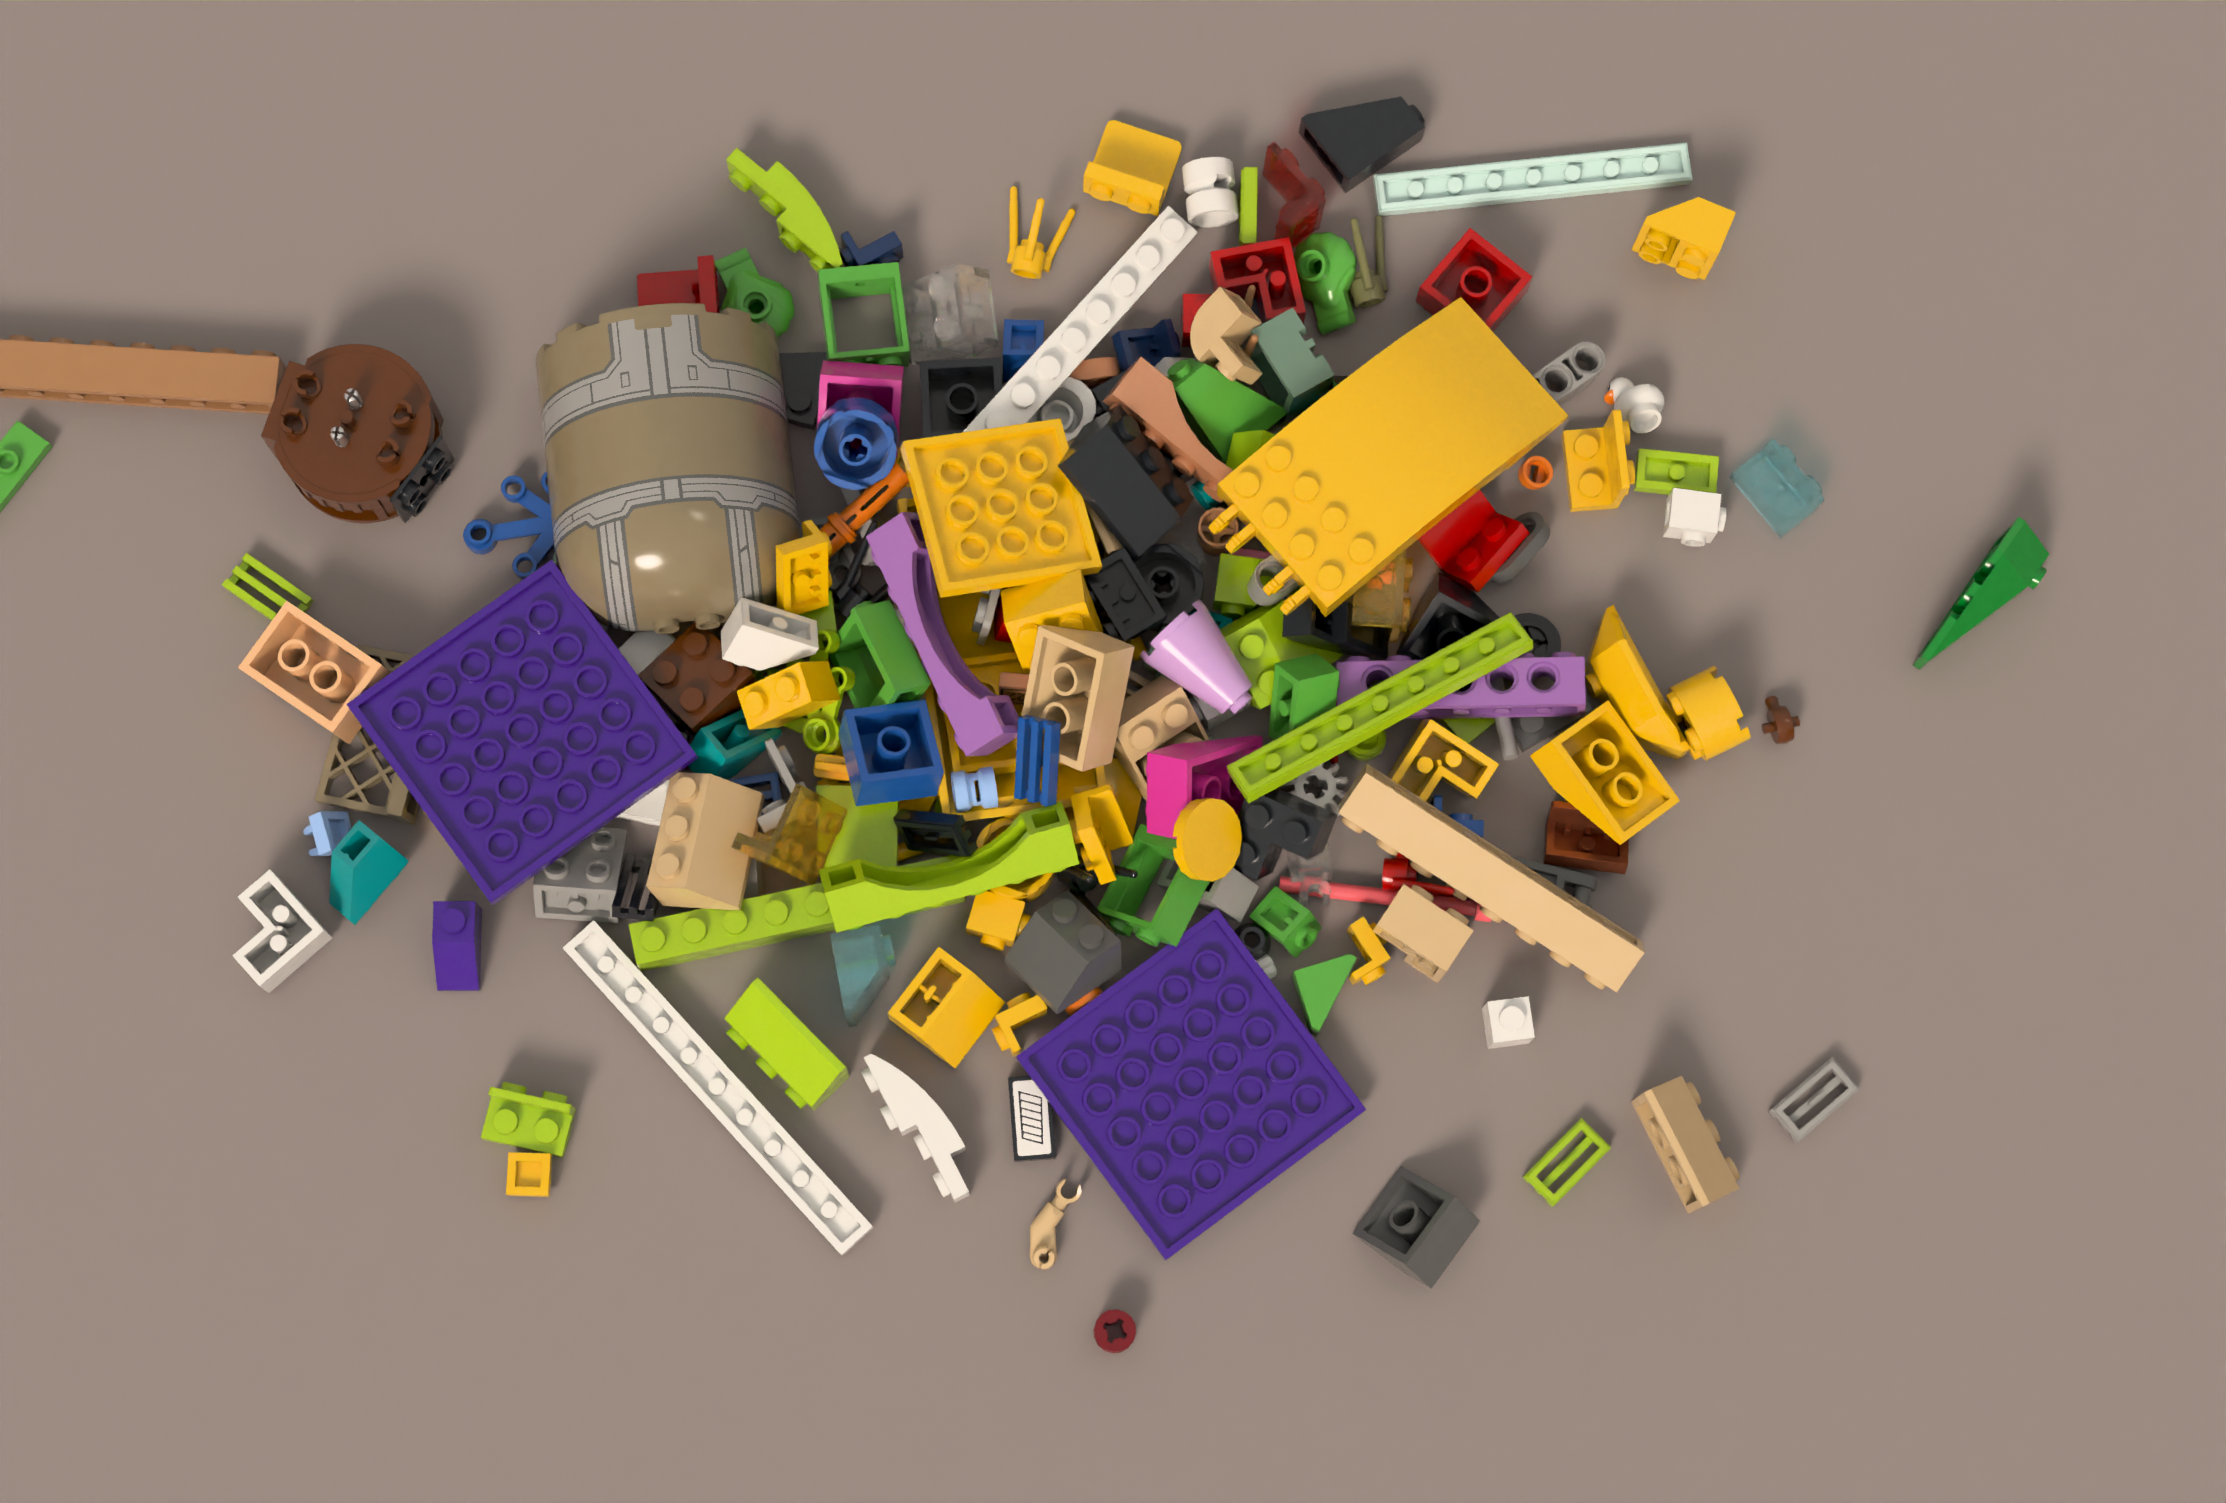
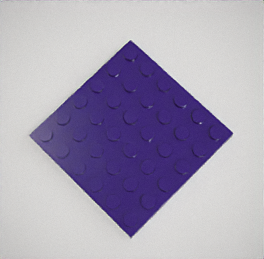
M552 560L346 704L492 905L499 902L698 759L688 742L584 602L571 589L564 575Z
M1217 908L1185 931L1177 947L1169 944L1015 1057L1164 1260L1169 1259L1367 1110Z

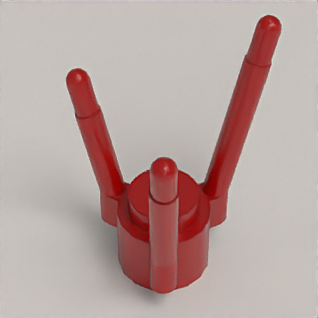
M1398 853L1395 858H1384L1382 873L1383 891H1399L1403 884H1405L1409 888L1417 885L1432 895L1456 897L1453 895L1454 889L1452 887L1419 882L1418 872L1411 866L1410 859L1401 853Z

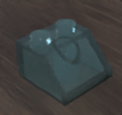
M880 925L830 934L848 1027H854L859 1024L890 979L888 967L896 965L891 936H882Z

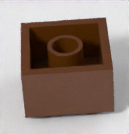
M696 623L692 624L638 675L653 697L694 738L701 728L740 711L742 707L737 691L757 682L753 673L746 666H739L730 661L723 660L721 641L708 629L696 628Z

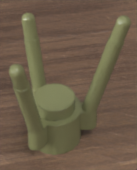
M1380 215L1375 217L1376 275L1374 269H1369L1358 219L1352 218L1350 221L1361 270L1356 272L1352 286L1348 291L1349 300L1354 301L1355 308L1371 307L1386 300L1384 293L1388 292V287L1385 279L1383 218Z

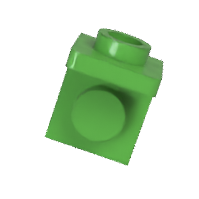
M1277 886L1273 887L1249 915L1254 924L1262 927L1295 958L1315 942L1317 934L1321 930V925L1311 911Z

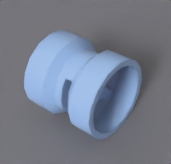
M992 766L979 768L976 773L970 774L964 770L951 772V786L956 813L967 812L973 806L981 805L985 809L998 807L997 787ZM974 781L977 782V790H978V796H979V798H976V790H975Z

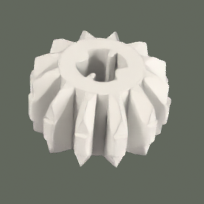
M1324 763L1280 786V788L1289 791V793L1338 814V817L1340 815L1338 813L1339 805L1336 802L1340 803L1346 794L1345 791L1338 789L1345 787L1348 784L1347 777L1334 778L1340 768L1337 763L1332 764L1328 770L1323 768ZM1309 783H1313L1315 788H1323L1319 798L1315 799L1313 793H1305Z

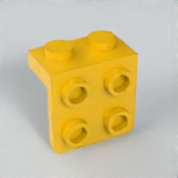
M1111 120L1105 127L1093 162H1088L1084 173L1083 192L1090 194L1098 200L1112 201L1127 206L1135 212L1158 217L1178 163L1182 146L1177 140Z

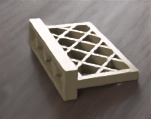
M359 644L357 646L359 650L371 658L381 659L390 672H393L414 657V655ZM389 661H391V662H396V663H399V664H397L396 666L392 667V665H391V663H390ZM362 727L357 735L366 749L348 761L341 752L344 741L333 734L314 801L319 804L395 819L400 823L415 825L420 805L391 765L386 769L383 767L376 754L379 749L375 743L373 745L370 744L362 730L364 728ZM371 757L379 773L360 785L351 768ZM346 772L354 789L340 798L330 796L329 792L333 780ZM392 774H394L393 780H391L389 777ZM383 780L390 790L385 807L371 804L365 794L367 790ZM360 796L362 802L354 801L353 799Z

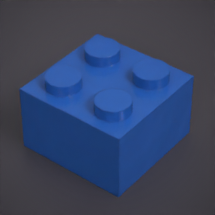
M926 700L844 710L838 735L856 807L937 796L944 771Z

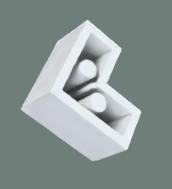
M270 869L238 896L241 902L265 928L232 956L252 979L268 993L274 990L333 938L286 884Z

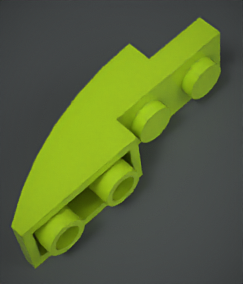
M736 148L726 158L730 173L728 177L741 191L747 192L751 190L760 198V205L772 216L777 217L780 214L776 220L780 234L779 240L792 252L797 253L800 250L809 257V264L816 272H818V269L843 267L839 248L831 227L820 207L806 188L780 162L776 161L766 172Z

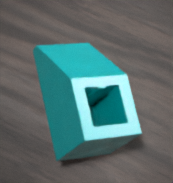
M358 820L332 851L329 904L356 925L391 882L396 879L409 860Z

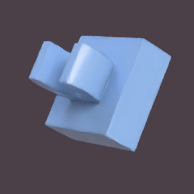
M320 811L308 817L310 825L303 830L304 835L314 836L316 848L309 850V855H332L333 849L352 828L348 812Z

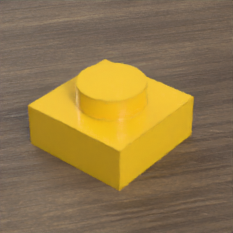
M508 1152L506 1195L550 1197L552 1154Z

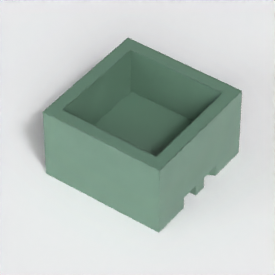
M1294 308L1251 330L1249 339L1253 334L1259 337L1250 357L1263 373L1257 381L1268 399L1282 406L1287 412L1281 418L1283 423L1300 415L1328 393L1335 374L1322 354L1314 356L1316 346L1314 340L1310 338L1304 341L1302 338L1303 335L1307 334L1306 328Z

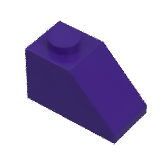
M433 901L432 946L438 991H480L482 908L476 901Z

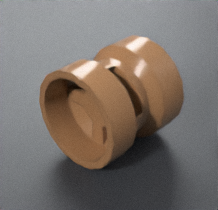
M1221 507L1207 510L1200 517L1196 534L1200 549L1214 557L1220 556L1221 553H1229L1225 546L1228 540L1238 533L1237 519H1234L1227 528L1215 535L1208 528L1210 523L1226 510Z

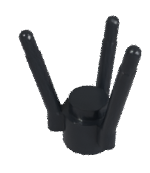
M877 521L871 522L843 582L834 591L840 597V600L834 606L847 618L850 616V611L856 605L865 601H872L873 604L882 602L889 596L887 583L873 595L860 584L854 589L850 587L870 546L866 536L878 528L879 524Z
M1077 855L1079 864L1057 872L1058 880L1070 888V892L1117 936V932L1085 896L1086 892L1096 887L1098 878L1094 870H1086L1082 857ZM1114 865L1115 875L1130 878L1138 876L1136 870Z

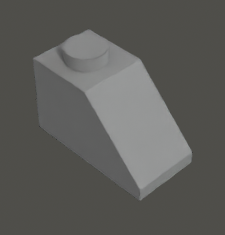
M1172 860L1167 862L1156 883L1161 888L1168 890L1179 868L1177 862ZM1232 868L1224 878L1209 882L1198 907L1210 913L1217 908L1224 918L1241 923L1259 886L1235 868Z

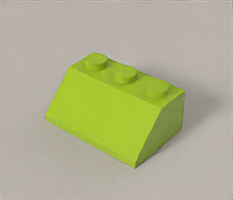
M758 977L750 984L724 1018L731 1027L726 1031V1034L742 1050L749 1045L760 1056L755 1061L757 1066L771 1080L778 1075L789 1086L784 1093L800 1109L807 1104L815 1111L850 1077L846 1066Z

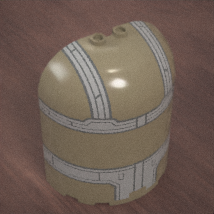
M668 303L637 306L598 315L599 322L586 327L584 324L575 323L556 333L557 341L552 345L543 344L536 356L556 566L564 575L571 589L584 602L595 619L603 625L619 630H654L658 634H670L679 630V623L685 621H695L696 628L702 630L719 627L721 623L727 622L741 597L768 606L776 602V545L802 538L779 345L774 329L767 322L759 324L752 322L750 313L729 307L723 309L720 313H713L705 310V304Z

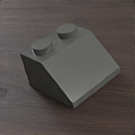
M1068 890L1035 911L1004 958L1005 964L1056 1014H1059L1122 971L1121 940Z
M1401 1166L1356 1227L1353 1234L1405 1274L1432 1289L1480 1220L1454 1195Z

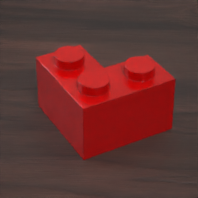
M1289 237L1210 252L1209 272L1214 292L1221 286L1240 295L1244 300L1248 287L1254 285L1256 287L1254 298L1257 301L1262 324L1291 308H1294L1304 324L1306 309Z

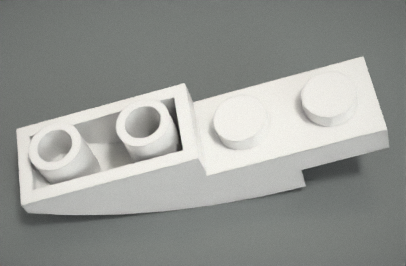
M873 1054L865 1056L864 1060L867 1068L861 1070V1073L871 1093L877 1090L880 1091L886 1105L879 1109L889 1129L893 1130L898 1127L902 1136L918 1129L920 1134L913 1137L924 1160L932 1157L939 1171L933 1174L932 1177L942 1197L951 1194L956 1203L970 1196L969 1190L952 1157L966 1151V1148L947 1116L925 1090L909 1076Z

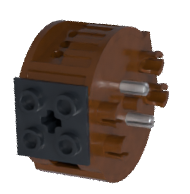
M346 344L330 347L307 358L305 365L289 361L261 437L299 492L311 505L335 519L351 523H376L398 516L406 523L411 516L416 517L424 510L429 500L427 495L436 484H443L453 470L452 463L454 458L443 439L441 427L444 420L422 377L400 356L372 345Z

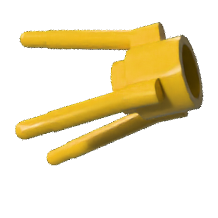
M1012 186L1010 188L1009 253L1007 263L1012 264L1010 271L1018 276L1040 279L1042 271L1050 272L1052 259L1076 212L1072 208L1068 210L1045 253L1043 252L1044 245L1037 242L1045 201L1043 198H1038L1028 240H1021V244L1018 246V189L1016 186Z

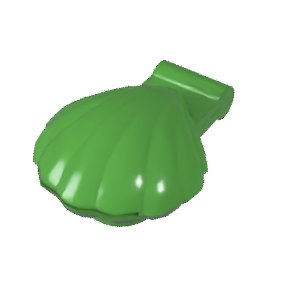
M1331 232L1313 233L1297 245L1293 256L1302 296L1313 302L1318 320V328L1325 335L1356 322L1348 291L1356 274L1357 258L1349 242L1343 237H1338Z
M746 247L715 261L717 271L727 289L720 311L729 307L750 313L752 322L756 324L767 322L774 329L777 338L788 330L795 312L791 292L784 288L783 284L760 276Z

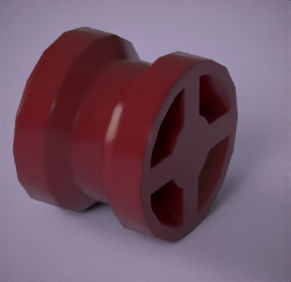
M1118 1309L1108 1310L1096 1320L1094 1339L1097 1345L1104 1351L1121 1353L1133 1343L1136 1335V1325L1132 1317L1126 1312Z

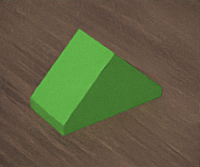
M1347 954L1293 972L1291 978L1311 1034L1317 1036L1357 957Z

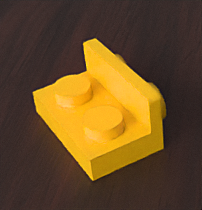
M812 520L802 523V538L776 545L777 608L797 615L829 606L828 588L832 586V577L828 569V556L832 554V546L828 535L825 532H821Z

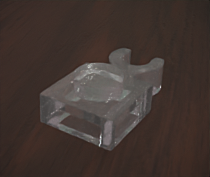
M1329 841L1323 853L1308 860L1286 850L1291 883L1302 882L1299 890V903L1307 907L1308 894L1310 892H1317L1322 896L1323 905H1328L1331 887L1326 880H1332L1333 876Z

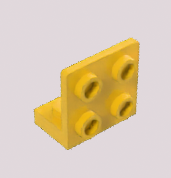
M1620 409L1611 411L1604 427L1563 430L1561 434L1570 512L1618 508L1625 495H1628L1630 485L1635 483L1633 460H1627L1625 445H1630V427L1628 421H1622Z

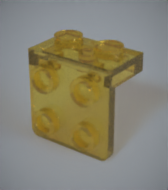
M1406 549L1353 593L1351 625L1388 627V642L1397 643L1399 632H1406L1407 622L1410 619L1411 598L1403 597L1404 593H1409V585L1412 582L1413 558H1406Z

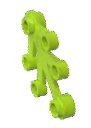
M832 629L817 630L819 649L816 654L810 656L809 662L827 661L828 655L838 650L840 638L836 631ZM825 635L828 638L827 648H825L823 644V638ZM801 658L785 664L787 667H790L798 662H803ZM774 666L761 671L754 669L752 673L756 680L759 681L763 679L765 671L768 676L779 671ZM847 666L833 667L831 669L841 698L840 700L807 714V717L803 716L783 725L803 734L806 746L817 754H831L841 744L838 735L841 725L837 720L844 691L852 689L855 684V674ZM840 673H842L844 678L842 685L838 680ZM824 729L826 730V739L824 737Z

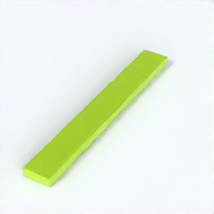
M1509 612L1227 765L1228 774L1246 801L1251 803L1532 650L1533 640L1512 612Z

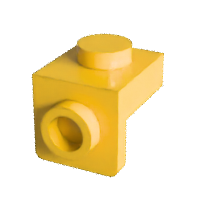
M1364 916L1349 925L1346 932L1367 964L1351 973L1348 979L1352 985L1362 980L1367 986L1387 973L1383 966L1391 958L1383 947L1387 941L1373 932L1377 924L1375 922L1368 924Z
M1029 992L1008 1001L1009 1009L995 1015V1021L998 1026L991 1029L1001 1051L1009 1049L1013 1057L1021 1053V1048L1012 1031L1047 1014L1045 1002L1038 995L1031 998Z

